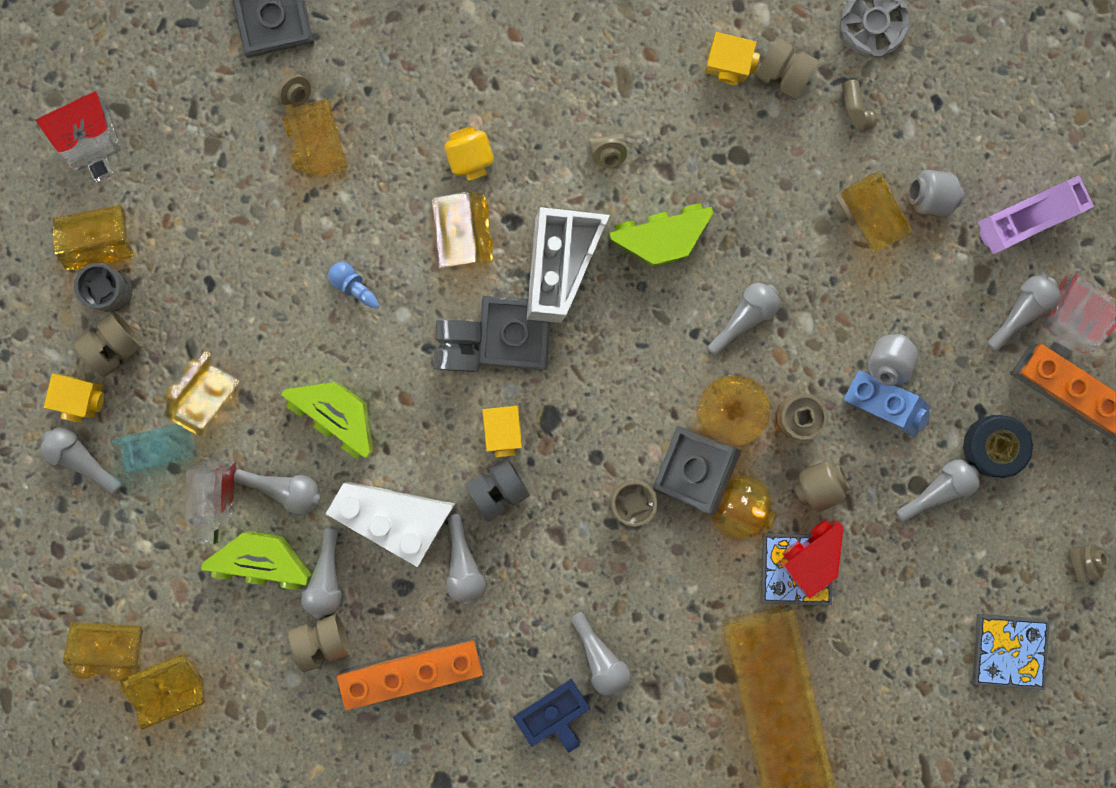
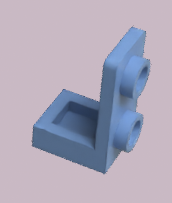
M863 371L857 372L844 398L848 404L894 424L902 432L916 437L919 430L924 429L930 417L929 410L931 406L920 396L895 385H884L872 375Z

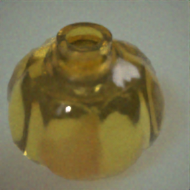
M748 475L730 479L716 516L713 515V522L724 537L735 541H745L756 536L762 529L769 530L772 527L776 511L771 509V495L762 481Z

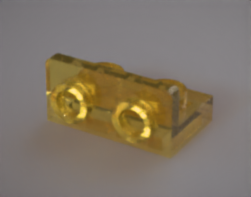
M327 98L294 107L292 104L285 105L287 116H283L282 121L287 136H293L296 149L291 150L296 170L302 169L303 173L310 178L347 168L348 165L330 100Z
M880 171L865 177L842 191L846 203L873 251L877 252L913 232Z
M463 192L433 198L432 207L440 268L492 262L494 243L489 234V206L484 194Z
M121 204L53 218L54 254L66 270H81L92 263H117L123 259L133 257V249L127 241L126 215Z
M207 350L204 351L198 360L196 358L190 360L184 370V378L180 383L173 382L164 396V400L167 401L164 416L200 437L236 392L240 382L211 365L212 353Z
M70 622L63 664L73 676L83 679L94 678V674L107 675L108 678L119 681L128 680L129 676L139 677L141 669L137 662L143 630L141 626Z
M185 652L120 679V690L137 711V725L141 730L205 703L203 678Z

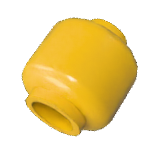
M475 126L450 133L448 135L450 140L444 144V151L452 173L459 176L466 175L467 180H473L486 175L485 168L494 161V154L487 134L484 131L476 130Z

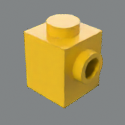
M715 32L704 73L718 76V81L729 85H738V82L745 83L749 73L755 74L760 54L754 52L757 41Z
M52 373L43 408L62 412L60 418L82 423L83 417L95 418L96 412L101 410L104 402V392H101L103 384L64 374Z
M519 406L482 409L486 451H494L495 457L516 455L515 449L522 448Z

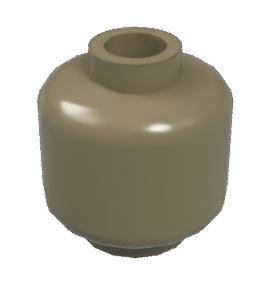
M823 461L802 470L799 474L800 484L795 486L802 505L809 503L811 508L818 512L843 503L846 499V491L850 490L849 482L840 464L834 466L830 461Z

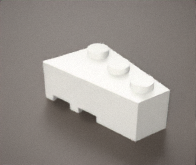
M539 208L534 226L527 320L561 323L564 320L610 215Z
M346 482L341 486L326 515L418 567L455 506V503Z

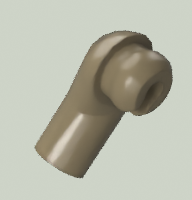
M848 80L844 82L842 90L845 108L854 127L861 131H864L865 128L873 129L877 123L876 113L873 110L864 111L859 81Z

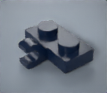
M570 678L515 714L513 719L531 747L555 732L569 753L579 747L581 742L568 723L590 710L591 707L573 679Z

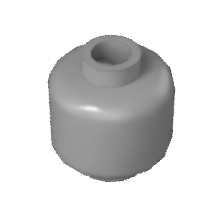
M924 170L912 179L908 189L909 202L917 213L937 217L951 215L961 205L964 196L963 188L960 186L955 174L934 170Z
M885 335L874 344L868 361V369L871 375L884 385L898 386L905 384L913 376L918 361V350L915 344L904 335Z

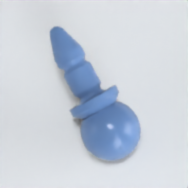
M338 262L330 268L328 279L333 287L342 290L346 296L353 294L366 306L374 309L379 308L376 297L362 285L363 278L356 274L350 264Z

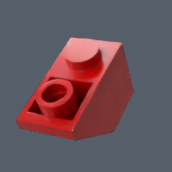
M825 519L810 531L812 537L803 544L799 541L795 542L782 553L785 558L779 564L809 599L813 598L838 578L844 527L837 520L833 519L831 522H828Z

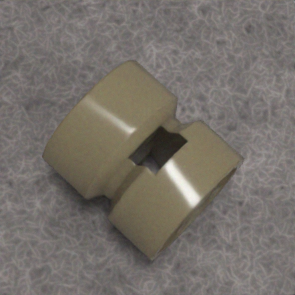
M777 36L754 77L770 86L775 83L779 84L780 92L797 100L820 60L804 51L796 54L794 52V45Z
M113 311L97 324L98 330L96 332L89 330L74 342V346L80 356L102 377H106L120 365L119 359L121 357L129 358L143 347V343L136 332L120 315Z
M809 394L792 395L784 399L779 404L775 414L779 430L786 437L795 440H811L819 436L825 430L828 422V413L824 403L817 397Z
M623 480L611 492L610 505L612 512L625 525L634 527L644 525L656 513L658 503L656 494L649 485L641 480Z
M337 613L318 619L316 626L306 623L288 631L293 656L303 673L322 667L326 659L333 663L351 656L348 636Z

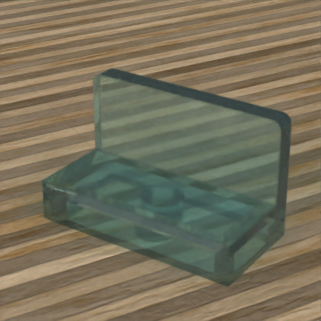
M189 423L173 424L112 439L113 446H120L126 473L197 457Z

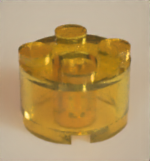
M728 375L713 380L701 391L696 403L697 419L701 429L709 438L732 446L748 444L755 440L766 428L770 416V401L762 387L754 380L741 375ZM737 402V409L740 411V415L728 419L729 412L724 409L725 405Z

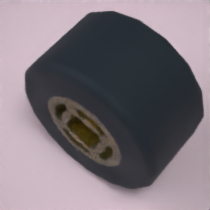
M991 415L980 418L970 426L964 436L963 450L967 462L970 465L976 466L979 473L983 476L1007 478L1017 475L1026 468L1032 458L1033 442L1030 432L1022 422L1009 416Z

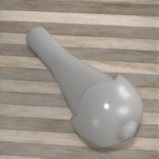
M1035 275L1021 285V293L1005 323L988 341V345L993 350L999 351L1015 332L1044 313L1050 314L1058 306L1061 293L1057 288L1055 279Z
M756 282L742 292L743 298L727 326L708 345V350L714 356H718L742 333L763 320H771L780 308V299L777 296V289L773 285Z
M60 426L43 434L40 452L47 462L54 466L57 464L90 477L111 493H116L120 488L121 482L100 467L78 440L79 435L72 429Z
M953 460L942 467V473L918 498L897 510L898 517L902 522H906L925 509L959 498L966 500L977 492L980 483L977 467L969 465L964 460Z
M239 469L233 476L235 483L258 489L282 504L285 510L292 514H307L314 509L320 500L317 483L304 475H296L294 477L260 476Z
M450 515L447 519L452 545L449 578L446 580V587L449 596L453 600L463 602L465 605H471L485 593V575L480 573L467 545L461 515Z
M335 528L324 529L321 554L307 587L302 589L301 604L303 609L311 613L316 619H322L325 616L336 613L341 604L342 593L338 590L335 563L338 530Z
M582 612L575 614L571 617V621L584 643L594 689L603 696L622 695L625 687L629 685L631 680V673L627 664L620 661L595 635Z

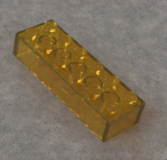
M784 605L721 620L759 788H836L795 610L790 605Z

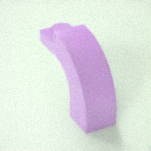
M1080 175L979 221L981 239L987 247H990L992 254H995L1036 233L1081 214L1094 207Z

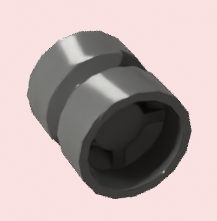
M92 263L83 267L74 280V291L78 300L83 305L92 309L115 312L123 309L132 297L133 286L130 278L123 271L102 263Z
M436 320L435 340L440 343V347L434 351V369L479 372L480 352L475 349V345L480 342L481 322Z
M508 458L491 467L488 476L481 473L465 483L470 495L488 522L505 512L506 504L509 503L515 506L530 496L525 484ZM497 486L501 493L493 496L490 490Z

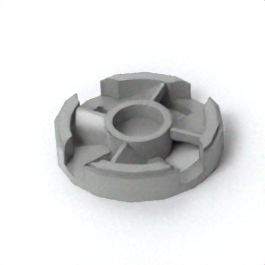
M848 0L840 18V29L844 41L853 51L863 56L881 57L892 53L904 42L910 30L907 4L904 0H873V7L868 8L864 0ZM897 8L901 21L890 22L889 12ZM847 24H860L862 30L853 35L849 33ZM884 34L890 45L876 50L875 37Z

